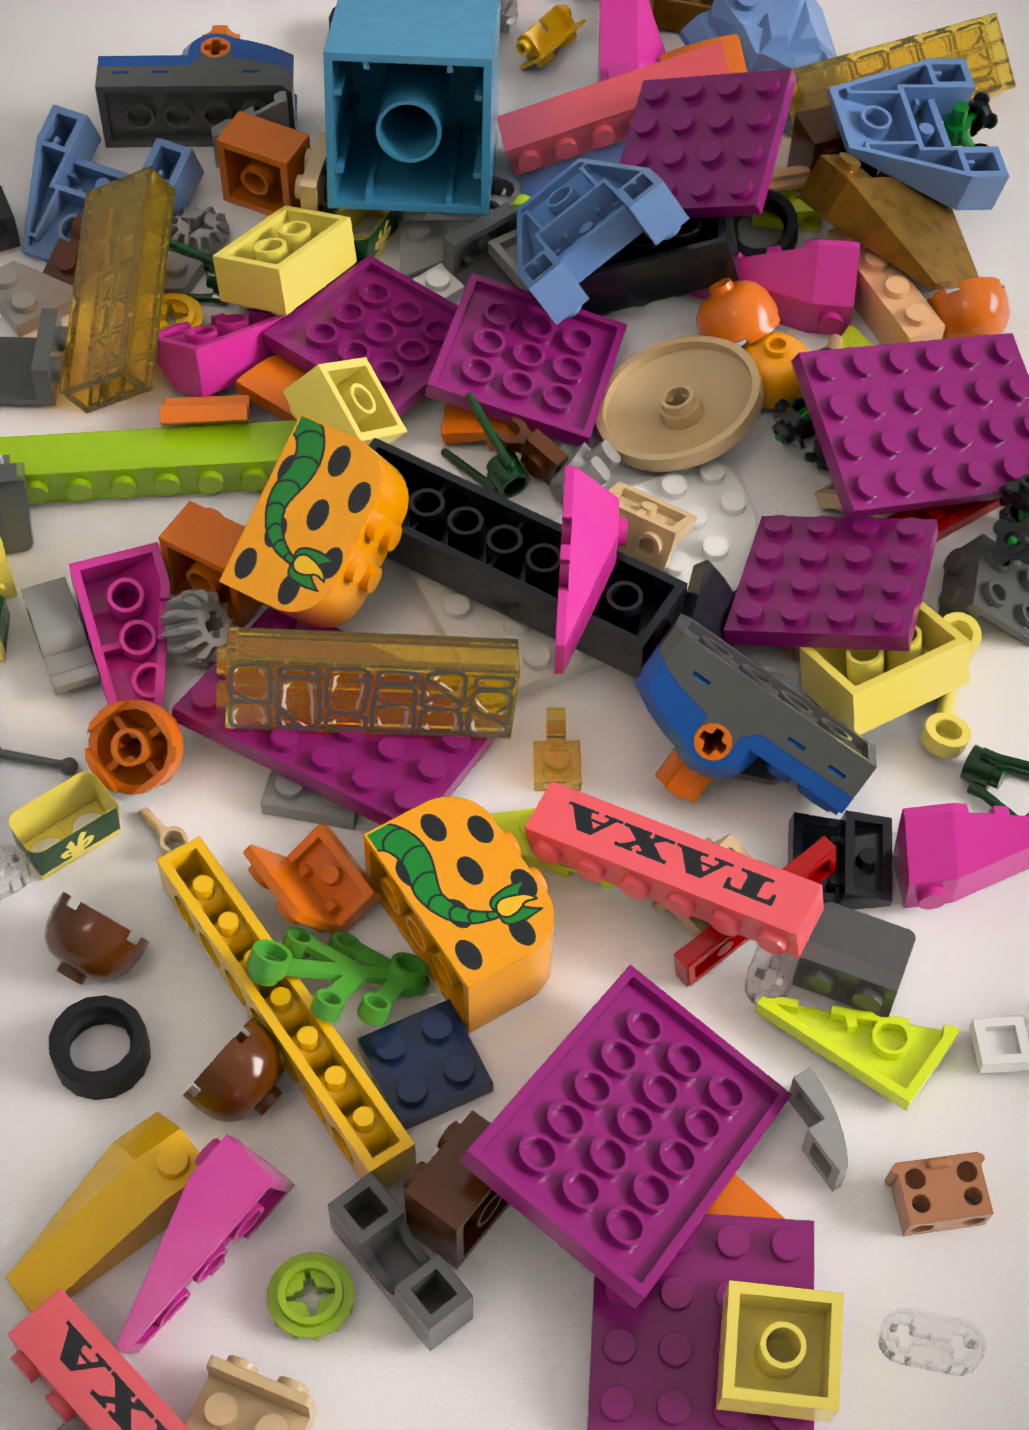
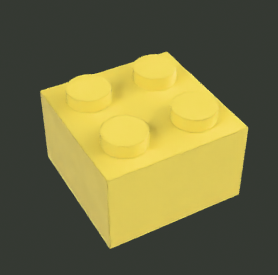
M366 357L318 364L282 391L296 420H298L301 413L352 435L367 445L374 438L390 444L407 432Z
M729 1280L723 1294L716 1410L830 1423L839 1412L844 1293Z

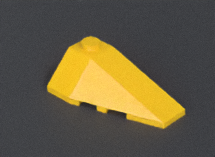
M155 1112L110 1145L6 1277L30 1313L60 1288L70 1298L167 1229L189 1177L198 1168L194 1162L200 1153L180 1127L159 1112Z

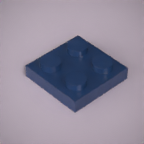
M450 999L357 1038L359 1051L381 1096L405 1130L493 1092V1081Z

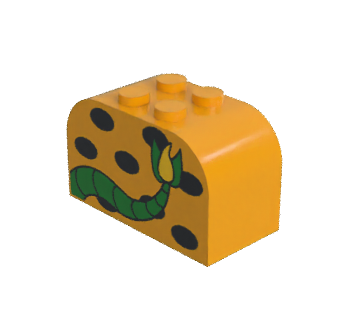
M301 413L219 582L310 627L332 628L345 623L358 612L368 593H372L376 589L382 576L381 566L388 551H393L400 541L402 535L401 525L406 516L409 503L405 480L394 466L362 440Z
M440 797L429 800L363 834L366 874L383 894V897L379 900L380 904L414 954L428 964L430 968L429 976L445 1000H451L468 1033L516 1008L540 992L549 978L552 960L554 908L548 895V886L541 872L536 867L529 868L522 859L521 849L514 835L509 830L503 832L488 811L468 799Z

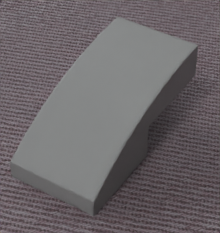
M809 1067L793 1077L789 1091L792 1096L788 1101L809 1127L801 1150L833 1192L841 1187L848 1168L847 1148L844 1133L831 1099L820 1080Z

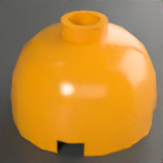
M769 332L758 341L750 345L746 342L741 346L750 354L758 367L764 391L763 408L775 409V404L780 399L791 402L795 398H803L791 360L799 352H808L803 342L786 333Z

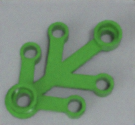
M291 927L287 929L282 944L267 939L254 942L246 962L249 969L248 975L251 980L263 986H274L278 981L284 979L285 976L336 980L328 988L317 990L310 1006L311 1013L316 1018L325 1022L338 1021L346 1001L365 983L383 984L376 993H365L357 1009L358 1017L362 1021L374 1026H381L386 1023L392 1004L400 997L410 998L423 995L430 985V978L428 976L430 968L420 957L406 952H399L389 959L362 944L352 934L342 931L334 932L327 945L316 939L309 931L299 927ZM309 955H311L320 961L304 959L308 958ZM355 958L358 959L359 961L363 962V963L366 964V965H362V964L358 963L357 961H355Z

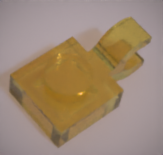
M565 707L546 708V741H533L534 791H546L551 781L581 791L580 741H566Z

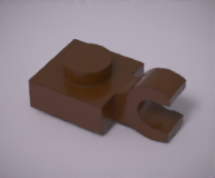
M79 213L76 215L71 226L70 242L58 239L42 273L84 290L99 259V256L91 248L98 239L101 229L98 226L92 225L94 221L92 218Z
M513 416L509 428L516 433V436H508L504 431L498 429L496 433L507 452L521 453L520 461L524 464L526 470L533 477L542 479L550 486L552 478L564 466L569 456L538 428L532 432L522 419Z

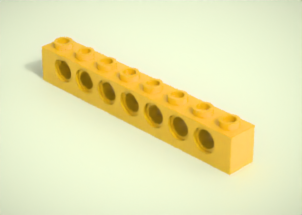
M198 836L158 858L156 861L163 890L250 1018L254 1017L275 1038L284 1056V1068L360 1180L372 1172L386 1189L408 1175L416 1166L414 1141L332 1024L316 1018L311 1013L310 1006L314 998L300 978L285 976L284 979L278 981L274 986H263L255 983L249 977V969L246 962L254 942L262 939L272 940V938L202 838Z

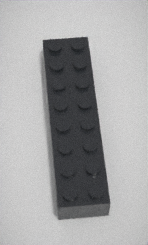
M374 438L368 446L399 471L405 480L409 495L407 513L401 525L402 535L400 541L393 551H388L386 558L556 639L562 524L380 439ZM617 550L616 564L578 642L576 650L637 679L641 674L642 667L682 612L688 583Z

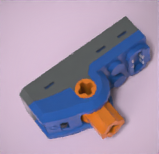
M212 25V30L209 33L202 34V37L192 41L183 50L181 55L98 56L95 90L106 148L152 147L158 137L186 147H213L211 127L226 119H233L239 111H243L251 106H254L256 110L261 109L274 102V94L279 91H286L290 128L297 130L298 100L297 94H294L293 85L294 55L266 44L240 39V34L232 32L228 25Z
M681 613L642 667L641 674L635 681L636 688L648 712L660 730L675 746L657 770L655 777L664 784L667 790L680 799L683 798L695 803L713 777L727 778L741 773L759 756L767 762L765 768L772 775L785 783H789L791 779L797 782L798 792L823 810L831 811L837 815L839 812L842 814L877 768L876 746L698 622Z

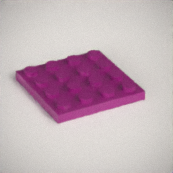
M780 69L643 80L619 164L650 168L664 181L689 218L762 215L797 81L793 70Z
M369 255L264 332L263 345L306 372H309L318 364L366 357L398 416L401 417L426 397L424 395L428 380L458 305Z
M471 272L428 380L424 396L472 411L466 399V394L471 392L487 417L510 424L511 418L514 416L522 419L532 432L538 428L547 437L577 447L584 442L588 445L627 324L580 309L575 316L563 320L556 325L531 292Z
M762 516L723 630L725 642L740 645L909 651L938 537L937 519H919L915 517L896 519L868 516L848 519L845 517Z
M705 1214L636 1309L594 1275L587 1430H814V1421L716 1410L723 1294L729 1280L814 1290V1221Z

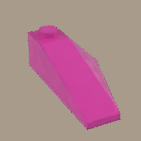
M961 803L903 808L892 855L903 907H920L927 910L939 908L945 903L955 902L1029 869V813L1025 816L1010 815L1007 806H993L989 810V814L969 812L967 804Z

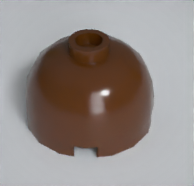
M62 892L50 912L45 928V941L48 950L61 961L56 971L80 985L84 984L87 977L101 982L117 980L128 973L139 961L150 942L142 937L136 945L126 940L131 932L129 929L82 902L74 910L67 906L72 896Z
M254 1017L243 1026L251 1034L247 1037L240 1031L193 1082L201 1091L192 1085L183 1094V1097L212 1119L223 1122L240 1121L251 1114L253 1110L262 1117L283 1093L275 1086L284 1072L283 1053L272 1034Z

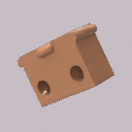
M977 1151L895 1163L885 1178V1184L892 1188L902 1235L910 1236L985 1225L994 1212L982 1169V1163L985 1160L984 1155ZM965 1199L970 1200L973 1205L968 1204ZM913 1206L918 1207L922 1213L916 1211Z

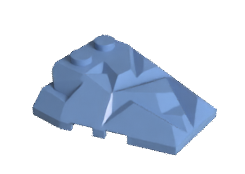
M714 0L710 10L698 14L681 29L679 37L685 45L737 34L740 38L747 72L792 69L795 74L804 70H811L817 82L818 100L825 107L821 96L823 89L818 83L817 70L822 66L831 65V63L838 61L823 9L816 0ZM840 65L834 67L829 86L824 93L828 106L830 103L826 94L829 87L845 83ZM829 68L820 71L823 85L827 81ZM799 75L796 77L797 81L793 92L795 98L792 97L791 100L794 104L808 102L816 97L811 75ZM806 76H809L812 82V86L810 85ZM812 88V95L809 97L810 89ZM791 105L783 131L788 137L792 136L794 126L792 109L794 107ZM809 105L806 107L805 111L816 109L815 107L820 108V105ZM802 108L795 110V114L796 112L800 113Z

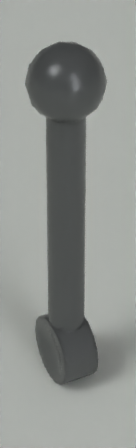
M0 747V758L60 769L65 775H73L78 770V762L72 757L58 760L6 750Z

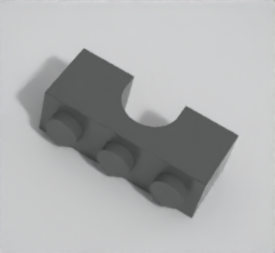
M372 1172L327 1204L331 1229L430 1352L473 1318V1295L439 1253L431 1258L421 1248L406 1224L404 1211Z

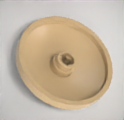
M683 336L649 346L627 359L610 376L596 419V426L602 441L606 439L621 457L620 462L645 471H678L711 461L736 445L756 422L764 397L763 384L758 367L750 354L742 347L729 340L713 336Z

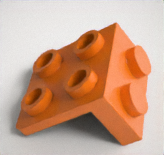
M321 823L287 857L252 844L243 851L244 856L251 864L248 868L250 875L262 887L272 891L279 900L275 904L276 909L293 925L298 923L308 925L319 933L323 930L331 933L338 931L347 932L383 897L380 890L330 827Z

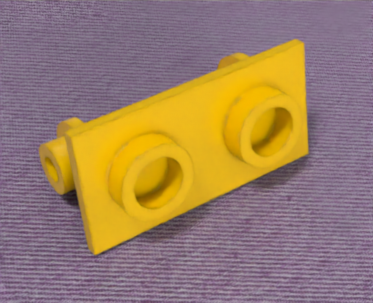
M554 5L551 10L538 20L539 22L533 24L518 37L516 49L519 54L527 59L519 68L522 70L533 64L537 68H541L556 57L554 50L557 47L562 49L578 37L575 31L586 22L585 18L575 23L571 17V10L567 5Z

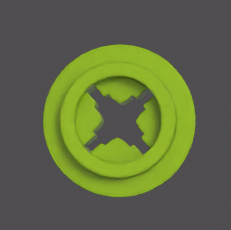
M309 1252L293 1256L281 1264L274 1272L267 1289V1305L276 1327H280L294 1339L299 1337L312 1338L315 1341H318L322 1336L332 1331L339 1332L342 1323L349 1314H352L355 1293L353 1281L344 1265L329 1255ZM310 1277L317 1293L327 1294V1297L318 1300V1309H315L316 1315L311 1316L310 1310H307L305 1302H296V1298L304 1296V1287H307L306 1278Z

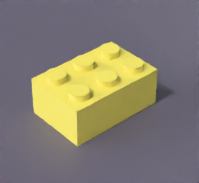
M284 205L212 256L221 301L237 304L245 309L256 308L270 311L277 316H284L293 312L299 305L310 297L315 296L319 293V290L334 279L339 278L344 271L357 262L351 217Z
M923 601L921 602L909 651L799 647L801 689L826 712L859 735L969 683L970 640Z

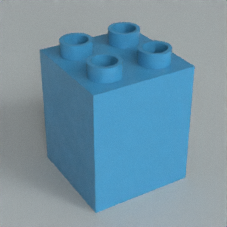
M337 0L323 52L328 208L489 215L498 134L501 0Z

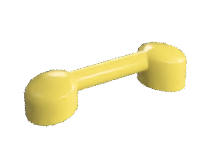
M953 612L945 615L943 618L970 640V662L982 639V632L978 622L972 616L963 612ZM957 689L938 697L936 714L931 715L927 719L920 734L923 746L931 754L940 758L959 756L964 752L971 738L969 726L961 718L955 716Z

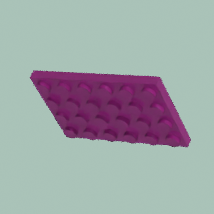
M1013 333L799 352L791 360L846 519L1000 499L1003 497L999 494L1001 486L1025 474H1029V375Z
M270 607L261 614L172 707V716L178 724L380 825L429 800L450 797L497 738L472 736L466 733V716L468 709H470V695L473 694L468 690L467 703L460 710L463 716L462 734L458 736L420 734L417 725L420 711L424 710L421 707L420 696L423 680L426 679L427 674L430 672L336 627H310ZM235 663H264L273 670V700L269 702L272 712V725L270 728L248 729L230 727L228 712L229 704L233 700H230L228 695L229 667ZM238 666L234 668L232 690L245 695L251 700H267L269 697L268 669L262 666ZM297 666L322 669V678L316 679L321 684L322 722L317 730H285L277 727L275 715L278 710L274 708L276 683L283 678L277 676L278 668ZM362 667L371 673V690L366 704L367 710L360 714L368 716L369 719L373 689L381 685L375 680L378 671L397 670L420 673L419 684L413 685L417 690L415 730L408 735L374 732L370 729L369 721L367 729L363 731L330 730L323 727L324 716L330 713L325 708L326 696L324 686L327 670L329 668ZM262 668L264 677L258 669ZM286 669L281 673L285 675L318 676V672L312 674L311 672L314 671ZM355 670L332 671L328 688L330 695L329 707L336 711H361L363 709L362 703L365 699L367 682L350 683L349 681L366 678V673ZM383 673L379 681L415 682L416 676L400 673ZM340 675V676L336 679V681H337V686L335 687V689H334V691H333L334 676ZM437 675L430 677V681L462 702V687L441 677L436 681L433 678ZM286 680L280 684L278 707L288 712L302 728H310L317 723V685L310 680ZM427 682L424 700L443 695L442 692ZM441 682L444 683V684L447 685L449 688H451L454 692L450 691L449 689H447L446 687L442 686V685L439 684V683H441ZM291 683L286 691V710L281 706L284 693L283 685ZM307 683H311L312 685H314L313 690H312V691H313V697H314V719H313V724H311V723H312L311 713H310L311 699H310L309 686L307 685ZM364 684L363 694L358 705L359 708L356 710V702L360 697V686ZM383 687L377 692L379 698L389 703H406L413 706V691L411 688ZM233 693L234 698L243 699L241 696ZM479 695L474 697L473 706L487 716L495 714L502 708V706L485 700ZM447 696L424 703L425 706L458 708L460 706ZM379 700L376 702V706L384 704ZM476 700L480 702V704L488 711V713H486V711L483 708L476 704ZM237 703L233 705L231 721L235 724V718L236 725L267 726V706L258 703ZM406 706L376 708L373 720L375 729L409 731L412 727L413 711ZM258 707L262 708L264 711V715L266 717L265 724H261L264 715ZM408 709L410 711L407 722L408 727L402 728L405 722L404 711ZM508 709L501 711L503 712L501 715L497 713L494 717L505 723ZM427 711L424 713L421 728L424 732L458 733L460 726L459 714L453 711ZM471 711L470 732L499 735L504 730L497 722ZM453 713H455L457 716V726L455 731H451L454 727L455 720ZM280 714L281 726L294 727L286 716ZM332 715L328 718L327 725L332 727L362 728L365 718ZM378 717L382 725L378 724ZM473 718H474V726H475V728H476V731L473 730V729H472V726H471V723H472V721H473ZM426 724H428L430 730L424 728Z
M629 965L470 1146L459 1162L636 1309L792 1094L632 965Z

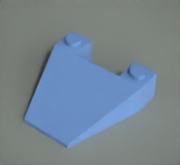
M929 58L829 87L827 96L846 153L954 210L993 209L1010 177L999 147H952L943 124L945 117L952 114L954 104L956 102L968 104L976 88L965 58Z
M53 104L37 136L22 252L24 255L48 262L59 238L70 242L71 226L78 213L94 220L92 225L98 226L101 229L98 239L91 248L99 256L90 277L95 278L107 268L109 252L113 246L119 244L121 247L125 241L148 231L153 232L162 226L145 229L138 235L112 243L109 237L112 221L117 215L141 205H149L152 201L168 194H174L172 216L177 215L181 208L185 209L190 204L204 174V170L193 149L157 137L139 176L131 175L91 162L102 138L88 115ZM166 197L150 206L148 215L149 226L161 223L169 218L171 197ZM144 207L143 209H141V211H142L144 214H145V207ZM138 209L132 211L134 213L129 212L117 218L113 227V240L143 229L145 218L141 216ZM149 234L144 235V236H142V237H140V238H137L136 240H140V239H142V238H144V237H147V236H149ZM126 243L125 246L122 248L121 253L128 245V243ZM117 247L112 251L111 264L116 260Z
M579 158L517 208V275L554 323L558 325L561 321L575 316L580 311L582 304L589 300V297L579 285L582 280L642 232L657 245L662 240H668L679 232L681 225L690 218L664 181L650 168Z

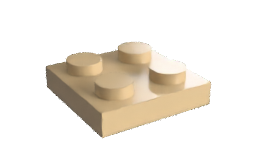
M318 132L313 148L307 147L304 157L305 171L303 175H297L294 193L295 198L301 201L299 208L331 214L333 208H328L326 133Z

